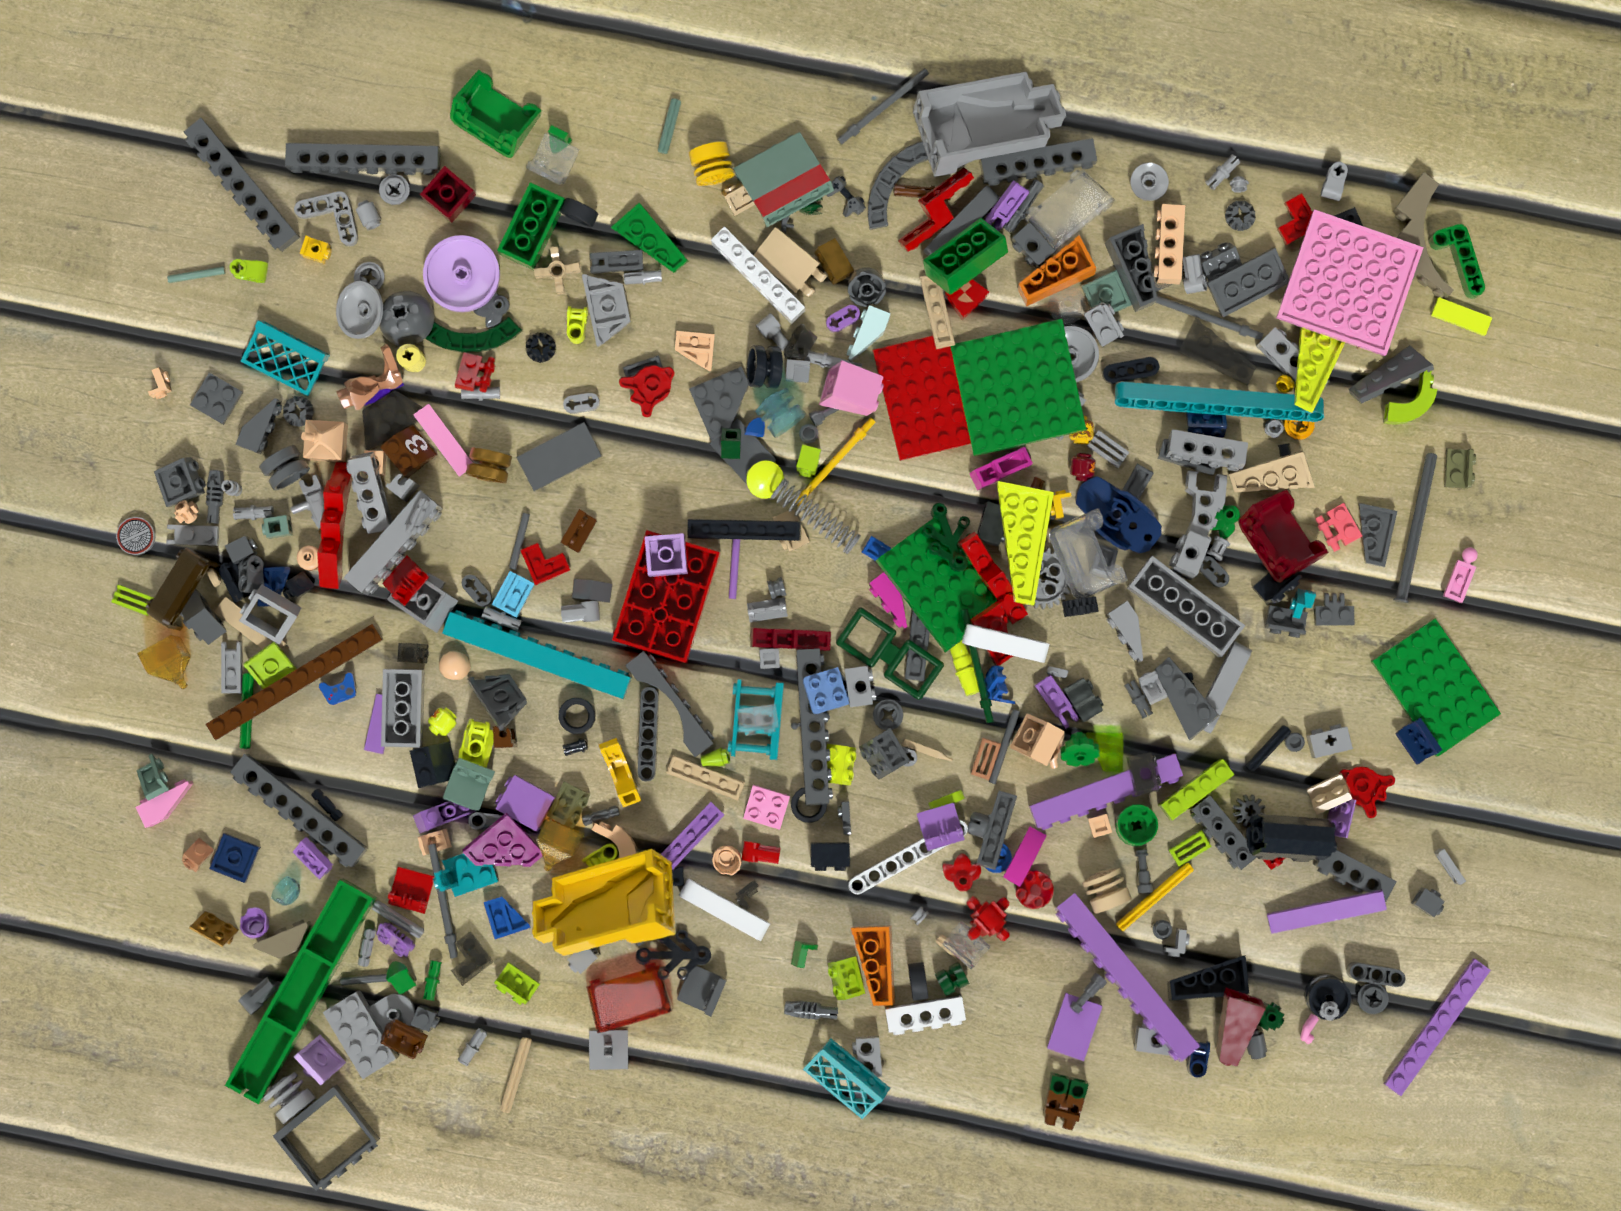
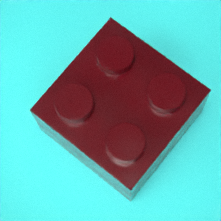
M444 166L420 193V196L449 222L453 223L473 200L476 193Z

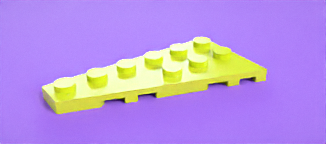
M1300 327L1294 405L1310 413L1313 412L1345 342Z
M997 481L1014 602L1033 606L1035 605L1054 492Z

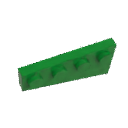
M641 203L634 206L611 227L673 273H676L689 261Z

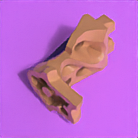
M387 344L381 347L385 361L382 375L377 378L374 375L349 379L344 383L346 388L336 391L344 409L354 406L356 410H360L363 406L386 397L392 390L404 386L391 349Z

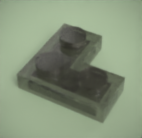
M471 931L455 943L466 959L453 968L451 972L463 986L494 962Z

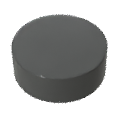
M1290 733L1285 738L1284 744L1289 751L1298 752L1304 747L1305 740L1299 733Z

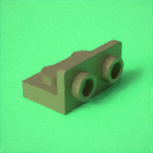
M1446 449L1444 487L1461 489L1472 487V484L1475 482V473H1472L1473 465L1476 463V454H1473L1474 449Z
M564 781L547 816L565 826L574 828L579 822L583 808L588 803L590 793Z

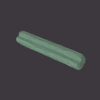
M672 98L670 101L658 146V152L662 154H667L669 151L681 101Z

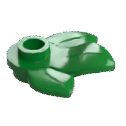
M1224 505L1222 510L1216 513L1215 519L1218 521L1212 530H1218L1219 536L1223 539L1230 537L1235 531V523L1240 518L1239 509L1233 505ZM1229 511L1234 513L1232 518L1227 517Z

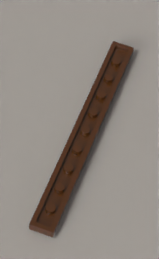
M371 624L205 725L215 741L383 640L374 625Z

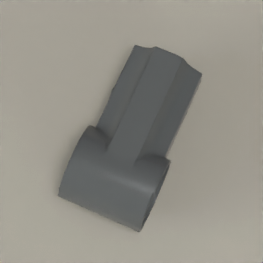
M266 977L253 990H249L238 1002L252 1015L279 988L272 979Z

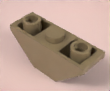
M300 920L293 923V928L287 930L284 927L276 930V935L268 937L267 934L257 938L258 942L253 944V947L279 959L297 952L304 944L311 927V922Z

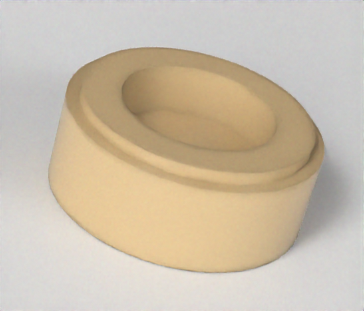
M207 569L206 572L213 586L221 585L215 569Z

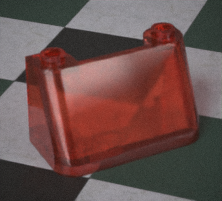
M656 962L644 965L645 969L607 981H600V978L589 981L586 989L597 1033H603L673 1011L674 1007L666 980L659 979L657 975L659 968L662 967L661 964L656 965Z

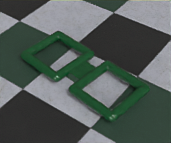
M859 607L836 640V644L870 668H873L879 659L889 664L883 674L884 677L915 699L921 700L943 669L944 663L911 640H906L902 647L899 648L891 642L896 635V630L866 609ZM861 617H864L887 633L871 658L845 642ZM909 649L935 666L918 691L893 674Z

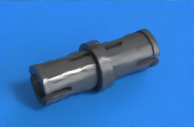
M1133 680L1130 682L1133 689L1129 683L1125 684L1124 687L1132 698V704L1136 705L1142 719L1147 717L1144 709L1148 716L1153 714V711H1151L1145 700V694L1142 695L1138 685Z

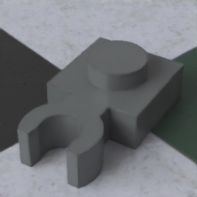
M849 801L841 802V806H838V817H842L843 835H850Z

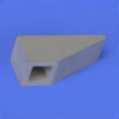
M1126 601L1106 614L1108 617L1106 620L1112 629L1116 628L1118 631L1117 637L1123 645L1126 644L1130 649L1128 651L1130 657L1134 661L1137 659L1138 662L1143 661L1139 618L1129 602Z

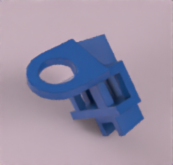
M991 666L984 679L988 698H991L993 701L1015 704L1016 701L1002 698L1003 693H1008L1005 683L1007 677L1002 674L1004 667Z

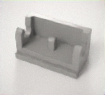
M398 474L386 487L407 502L419 485L410 478H403L398 484V480L402 477V474Z

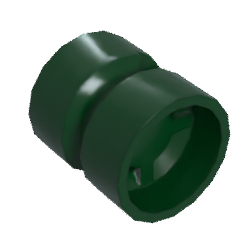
M959 962L950 965L947 971L943 969L935 973L945 996L955 992L957 987L961 989L970 984ZM955 974L958 980L952 982L950 976Z

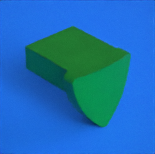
M553 125L550 126L548 130L552 153L555 154L567 148L571 144L572 139L567 132Z
M795 941L791 965L805 968L808 949L818 950V944Z
M393 961L387 970L386 980L401 995L415 987L416 982L403 963Z

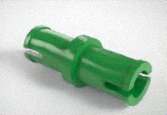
M430 960L428 975L424 980L426 985L422 999L435 1001L437 984H440L439 974L442 962Z

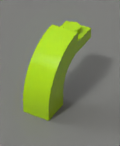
M1426 370L1420 373L1418 392L1412 402L1406 404L1389 402L1385 405L1383 424L1399 425L1411 422L1423 415L1431 407L1437 394V389L1430 388L1434 382V375L1431 374L1432 371L1427 372Z

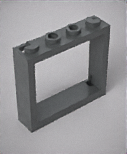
M338 1085L332 1087L273 1135L274 1139L315 1191L320 1187L323 1190L332 1184L330 1179L335 1175L338 1178L348 1171L345 1168L350 1163L354 1166L362 1159L361 1154L366 1150L370 1153L378 1146L376 1142L380 1140ZM336 1095L370 1140L320 1180L286 1135Z

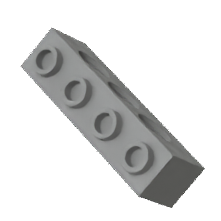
M1275 327L1256 347L1284 375L1291 377L1296 386L1297 367H1293L1290 364V358H1295L1298 361L1299 346L1294 342L1291 343L1286 338L1285 332ZM1276 345H1282L1285 352L1279 353L1276 350Z
M1172 429L1168 438L1166 457H1171L1174 461H1182L1183 459L1190 461L1192 464L1205 463L1214 468L1222 466L1228 467V470L1239 471L1246 463L1248 443ZM1184 445H1189L1192 451H1186ZM1203 448L1209 449L1211 454L1206 455L1203 452ZM1221 452H1227L1230 458L1223 457Z
M374 452L351 456L346 465L348 473L352 474V489L358 496L357 507L359 511H362L363 517L361 520L363 528L367 529L368 534L384 531L392 523V518ZM360 471H365L368 474V478H362ZM365 490H371L373 497H368L365 494ZM369 508H375L378 511V515L371 514Z

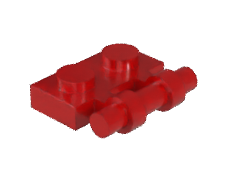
M463 353L455 381V388L474 392L476 385L480 386L479 391L485 393L492 381L490 377L496 367L494 364L495 358L488 357L487 362L482 363V356ZM479 371L484 372L482 377H478Z

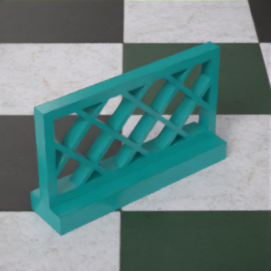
M258 320L255 325L254 334L240 362L309 396L330 354L265 321ZM259 333L266 336L268 344L258 346L257 338ZM282 344L285 353L275 355L272 345ZM269 346L272 357L263 360L260 349ZM257 351L260 361L252 363L247 360L250 352ZM298 352L302 361L292 364L289 354ZM286 355L289 366L280 368L277 358ZM273 359L277 370L270 372L266 369L264 362ZM313 360L319 363L316 371L309 373L306 362ZM303 363L306 374L297 377L294 366ZM290 368L293 378L290 380L284 379L282 370ZM307 376L309 381L307 390L300 387L298 379Z
M832 1038L826 1042L823 1048L803 1068L807 1074L861 1119L880 1103L890 1090L887 1084ZM822 1056L829 1062H823ZM811 1066H819L820 1072H816ZM824 1067H830L832 1073H825ZM837 1069H839L843 1074H838ZM827 1078L834 1079L835 1085L830 1084ZM839 1080H846L847 1086L840 1085ZM851 1081H853L859 1087H853ZM842 1091H849L850 1097L844 1096ZM854 1092L861 1093L862 1098H855ZM867 1094L870 1095L874 1100L867 1099ZM857 1103L864 1104L865 1111H862L857 1106Z

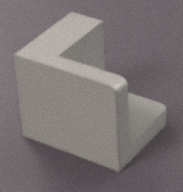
M787 359L786 381L808 383L810 361Z

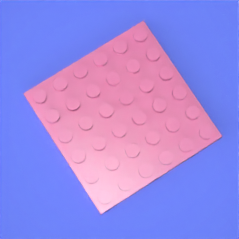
M1314 209L1276 319L1386 356L1424 247Z

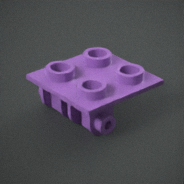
M1351 799L1329 809L1327 819L1335 823V836L1348 838L1356 800Z
M954 803L917 813L927 851L965 840Z
M385 922L383 925L380 924L376 933L378 940L385 945L389 944L398 956L407 958L409 952L416 946L413 944L414 941L407 936L402 940L405 935L404 933L398 937L397 935L400 933V930L394 934L397 928L391 923Z

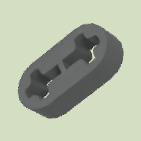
M1204 557L1203 561L1211 562L1209 566L1213 571L1211 572L1208 568L1204 570L1202 568L1204 566L1203 563L1199 571L1215 587L1221 588L1226 586L1230 579L1228 573L1212 557ZM1215 572L1219 576L1222 574L1224 575V583L1216 582L1217 577L1214 575Z
M467 575L462 579L463 589L477 605L485 607L492 602L491 593L476 576ZM468 579L475 580L473 584L477 588L476 590L472 587H466ZM478 591L483 595H488L486 597L487 602H479L480 596L477 594Z

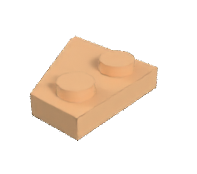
M676 331L675 351L707 371L712 372L715 334Z

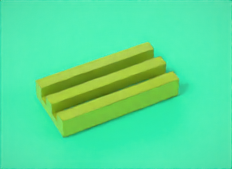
M118 584L117 591L114 593V599L111 602L148 616L147 609L146 611L118 601L120 597L146 607L147 603L121 594V591L129 592L147 600L154 599V597Z
M1202 830L1168 851L1179 867L1212 846ZM1201 836L1202 839L1175 854L1174 851ZM1203 842L1206 844L1205 846L1193 852L1184 859L1179 860L1180 856L1197 847L1198 845L1202 844Z

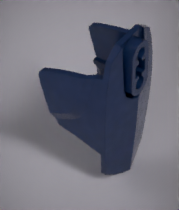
M1098 476L1087 480L1080 486L1076 497V505L1089 518L1096 531L1117 548L1125 551L1130 549L1137 553L1147 552L1162 535V525L1155 518V513L1129 492L1122 491ZM1132 522L1137 524V528L1134 530L1130 528V523ZM1145 534H1151L1152 540L1146 541Z

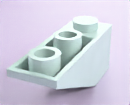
M870 305L868 310H863L860 318L863 323L861 328H856L853 336L856 338L854 345L850 344L846 354L849 356V361L852 362L884 334L891 313Z

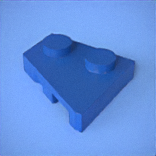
M502 896L483 902L494 939L531 928Z

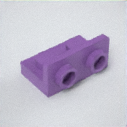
M307 837L293 851L319 880L332 869L333 864Z

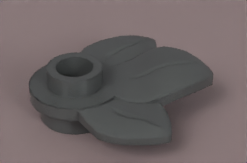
M495 292L488 303L473 312L478 316L485 317L486 327L491 328L501 322L503 314L507 313L510 308V303L506 297L499 296ZM499 302L502 303L501 308L497 307Z

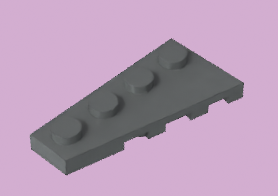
M1409 345L1350 387L1349 392L1362 404L1383 394L1384 390L1400 386V382L1409 378L1413 380L1426 370L1427 372L1434 370L1432 363Z
M1170 657L1154 669L1189 740H1192L1220 716Z

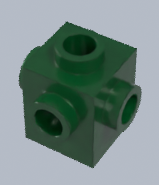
M1264 1002L1265 1011L1258 1025L1266 1031L1269 1028L1275 1031L1276 1028L1279 1029L1284 1023L1285 1019L1283 1017L1285 1014L1280 1012L1282 1008L1271 1002L1269 1005ZM1270 1014H1274V1017L1272 1018V1020L1269 1021V1019H1268L1269 1015H1270Z

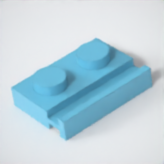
M509 571L492 605L517 618L535 584Z

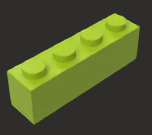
M1219 759L1158 805L1167 818L1173 821L1234 776V773L1223 759Z

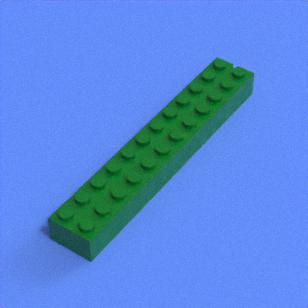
M345 879L338 881L224 1086L238 1094L248 1089L249 1091L245 1092L243 1096L258 1105L264 1101L263 1097L266 1096L373 906L377 898L376 896Z

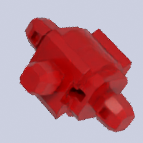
M972 896L966 902L968 907L974 910L970 915L973 920L969 922L972 927L967 932V936L971 940L977 939L980 935L984 937L988 934L991 937L995 933L997 934L996 937L1001 941H1005L1010 937L1009 931L1002 927L1006 923L1004 919L1007 916L1005 910L1010 904L1005 897L997 902L992 901L988 903V901L980 904V900Z

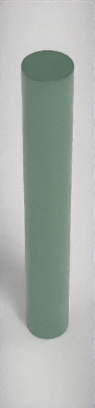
M223 266L169 275L167 279L168 283L222 275L226 274Z

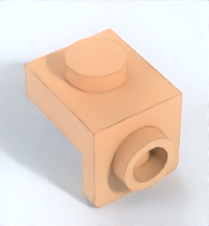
M158 367L152 370L158 388L148 393L153 398L161 399L166 397L168 392H171L168 383L171 380L167 371Z
M447 828L418 837L419 848L423 855L429 854V844L435 843L437 851L452 847Z

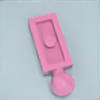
M1468 547L1463 550L1462 558L1464 560L1463 562L1460 560L1456 561L1443 594L1444 597L1463 603L1476 569L1475 566L1470 565L1478 557L1476 549Z

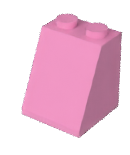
M842 360L828 370L819 405L868 416L875 412L878 407L879 401H877V398L884 386L882 383L883 376Z

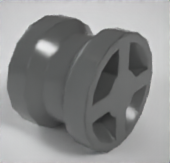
M782 577L776 581H767L772 599L779 595L786 596Z

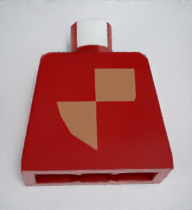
M972 279L950 295L946 292L945 296L963 320L990 292Z

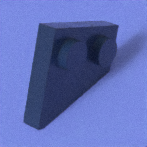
M290 567L263 568L264 586L281 595L290 572ZM258 599L259 607H271Z

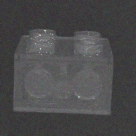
M545 133L534 159L528 161L526 168L559 185L565 184L579 149Z

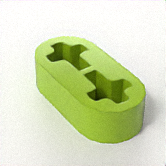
M961 789L933 800L928 805L930 809L961 801L965 799V796Z

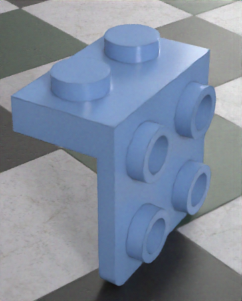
M838 667L803 678V684L813 714L849 704L848 693L844 688L843 677Z

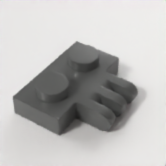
M1324 593V606L1314 607L1315 626L1355 625L1354 606H1345L1344 593H1339V601H1337L1336 593H1332V601H1329V593Z

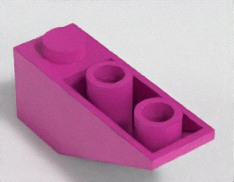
M883 572L869 583L871 586L869 591L875 598L879 596L883 601L881 606L887 613L891 612L894 618L892 620L898 628L903 627L906 629L907 622L902 595Z

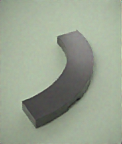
M922 141L908 146L894 156L876 178L868 205L869 230L888 226L887 206L895 184L909 169L919 163L928 161Z

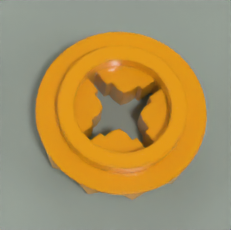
M1284 420V429L1287 435L1293 439H1306L1313 433L1315 428V422L1302 421L1301 424L1304 425V428H1300L1296 432V425L1292 422L1298 421Z

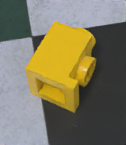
M305 236L300 254L304 258L325 264L326 259L329 260L332 249H330L331 246L326 242ZM315 246L319 247L317 252H313Z

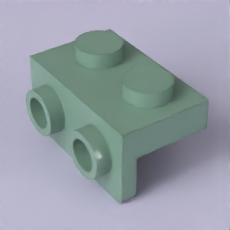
M153 754L148 755L151 763L136 770L144 796L148 801L169 790L167 785L169 779L162 770L165 768L160 758L156 759Z

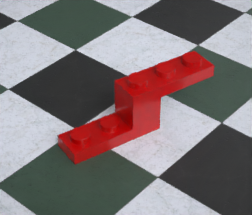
M963 167L918 200L928 219L898 240L901 247L908 252L916 249L921 242L931 238L936 231L946 227L954 219L944 200L951 198L960 188L969 185L970 181L974 179L969 170Z
M974 531L961 540L959 544L986 587L992 592L997 601L1000 599L1005 601L1004 611L1010 623L1013 625L1028 615L1023 604L1014 602L1011 584L1003 571L994 563L977 533Z

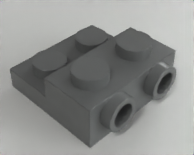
M192 457L181 458L154 471L166 507L174 506L183 500H191L205 493V481L199 477L197 472L199 465Z

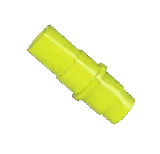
M960 641L950 649V653L956 670L955 675L956 677L958 676L965 695L970 696L979 693L971 655H969L966 644Z

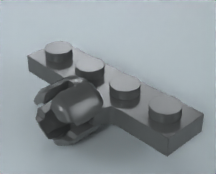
M998 791L993 811L990 815L978 812L971 814L967 832L983 839L977 865L996 870L1017 800L1016 795Z

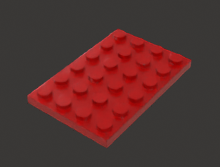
M933 336L873 350L878 375L883 376L882 383L884 386L882 392L899 461L971 444L950 346L936 349Z

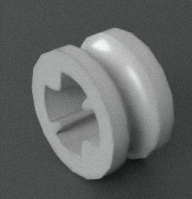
M921 906L910 919L915 920V924L918 925L929 912L923 911Z

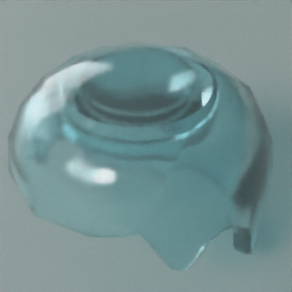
M286 876L276 885L271 898L282 906L294 903L301 891L299 882L294 878Z

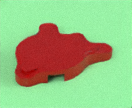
M649 365L640 369L634 376L621 377L619 385L623 388L634 390L630 400L641 406V413L644 417H650L654 406L669 395L675 372L669 366Z
M1355 767L1349 770L1342 769L1339 774L1343 775L1348 784L1352 799L1356 800V804L1363 808L1368 818L1376 817L1375 801L1386 800V789L1394 785L1395 777L1392 775H1379L1368 767Z

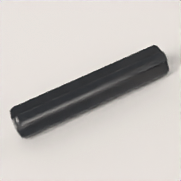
M1285 725L1281 726L1246 764L1247 768L1254 772L1291 733V730Z

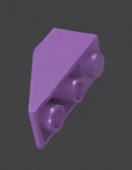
M448 801L413 815L419 833H423L476 811Z

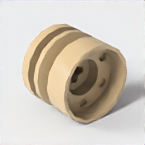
M1119 867L1097 872L1082 882L1083 887L1093 886L1085 891L1087 895L1096 893V897L1090 901L1095 914L1117 907L1132 899L1127 886L1119 888L1117 886L1124 878L1118 877L1114 879V876L1121 873Z

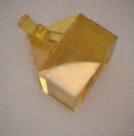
M170 635L137 653L147 674L174 682L181 689H185L188 686L183 675L191 656L180 636Z
M547 818L537 838L545 862L544 869L551 871L552 866L576 855L585 834L565 826L552 818Z

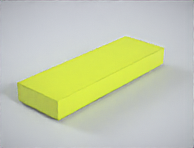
M1440 297L1437 298L1431 313L1432 317L1482 336L1486 335L1492 317Z

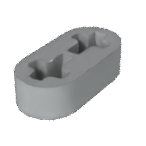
M594 393L568 396L563 402L564 409L570 414L594 411L600 405V400ZM589 397L596 400V403H593V407H590L589 404H583V402L589 401ZM570 400H573L574 403H580V405L574 406V410L567 407V404H570Z

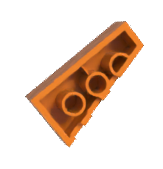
M1080 235L1019 283L1018 291L1026 307L1095 275L1096 266Z
M892 925L852 927V935L854 936L873 1006L895 1004Z

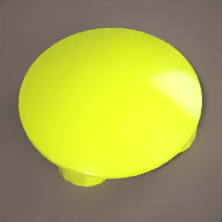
M772 461L757 462L746 474L747 486L750 492L756 497L763 499L770 498L784 479L782 469Z

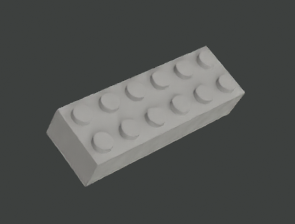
M420 490L344 578L361 593L366 595L369 593L373 594L378 589L380 580L382 578L385 580L392 571L390 569L394 564L398 565L404 559L403 554L407 550L413 549L417 544L415 540L420 535L424 536L427 533L429 524L432 521L436 522L441 517L443 508ZM424 498L430 502L428 509H425L426 513L420 526H417V533L415 535L406 532V527L411 523L410 519L415 508L418 507L419 499Z
M1153 556L1146 561L1127 587L1128 590L1218 657L1224 655L1245 627L1243 623Z

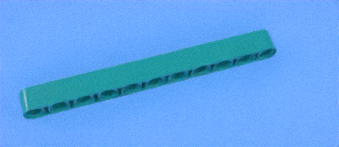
M1120 382L1115 386V404L1122 408L1318 422L1324 419V399L1321 397L1313 412L1310 413L1294 405V394Z

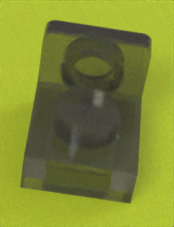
M398 643L397 662H428V644Z
M755 879L736 893L738 897L735 900L741 908L744 906L746 909L750 908L749 903L744 897L747 895L750 898L758 892L756 888L759 887V884Z

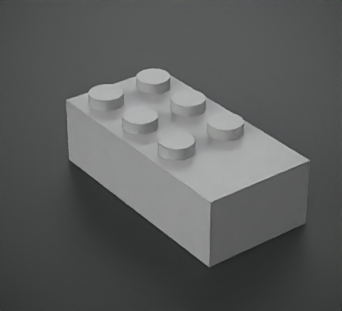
M383 669L381 747L423 746L425 670Z

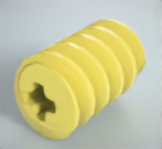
M404 344L397 350V361L407 371L419 372L425 367L426 358L415 345Z

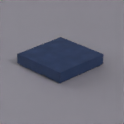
M223 833L209 869L246 883L260 847Z

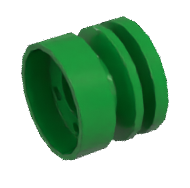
M1141 804L1131 805L1118 815L1115 823L1116 833L1125 844L1142 846L1156 836L1158 819L1149 807ZM1138 821V826L1141 827V829H1137L1134 831L1133 825H1131V823H1135Z

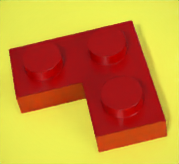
M1302 193L1284 203L1293 220L1277 229L1286 246L1305 236L1313 213Z
M539 543L520 550L536 586L571 571L564 553L546 560Z

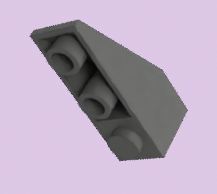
M276 398L273 399L242 427L235 445L261 455L262 451H265L268 446L267 438L269 433L271 434L275 428L274 420L276 415L279 416L281 413V401Z

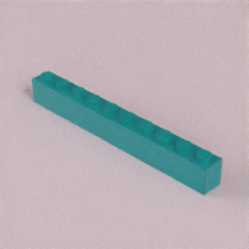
M457 610L455 613H449L442 634L621 699H624L632 679L628 677L629 673L618 669L617 672L610 670L611 666L601 662L599 666L592 664L593 660L584 656L578 659L574 657L575 653L565 649L563 653L556 651L557 646L548 643L545 646L538 644L539 640L529 636L527 640L520 637L521 633L510 630L509 633L502 631L503 627L493 623L490 627L484 624L485 620L474 617L473 620L466 618V613Z

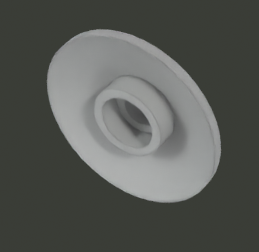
M1145 163L1134 170L1130 184L1132 191L1137 197L1146 201H1154L1165 194L1169 179L1166 171L1161 166L1154 163ZM1147 180L1151 181L1152 186H1146L1145 182Z

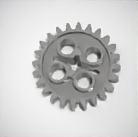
M1050 548L1043 552L1040 575L1043 574L1045 579L1057 580L1058 584L1049 580L1041 582L1039 578L1035 605H1033L1034 609L1039 604L1042 610L1045 609L1046 604L1049 609L1053 607V602L1059 605V599L1063 601L1066 599L1063 593H1070L1067 587L1073 586L1072 583L1068 582V580L1074 578L1068 575L1072 568L1066 569L1069 561L1063 563L1064 555L1058 558L1057 550L1052 554ZM1050 567L1057 569V576L1050 574ZM1046 585H1050L1053 588L1052 595L1046 593Z

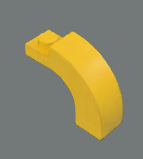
M617 738L598 744L609 768L622 806L626 807L641 801L629 763Z

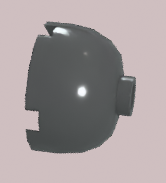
M869 267L856 270L848 281L850 299L855 304L863 307L873 303L874 305L878 304L886 293L882 274L876 269Z

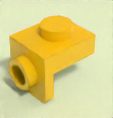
M1066 490L1056 491L1055 495H1053L1050 515L1054 516L1055 520L1064 517L1061 500L1071 498V492L1066 493Z

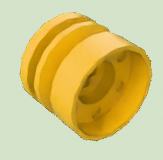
M726 142L704 144L688 152L691 165L699 167L694 171L698 186L716 185L735 176L734 169L731 168L732 162L724 161L730 156Z

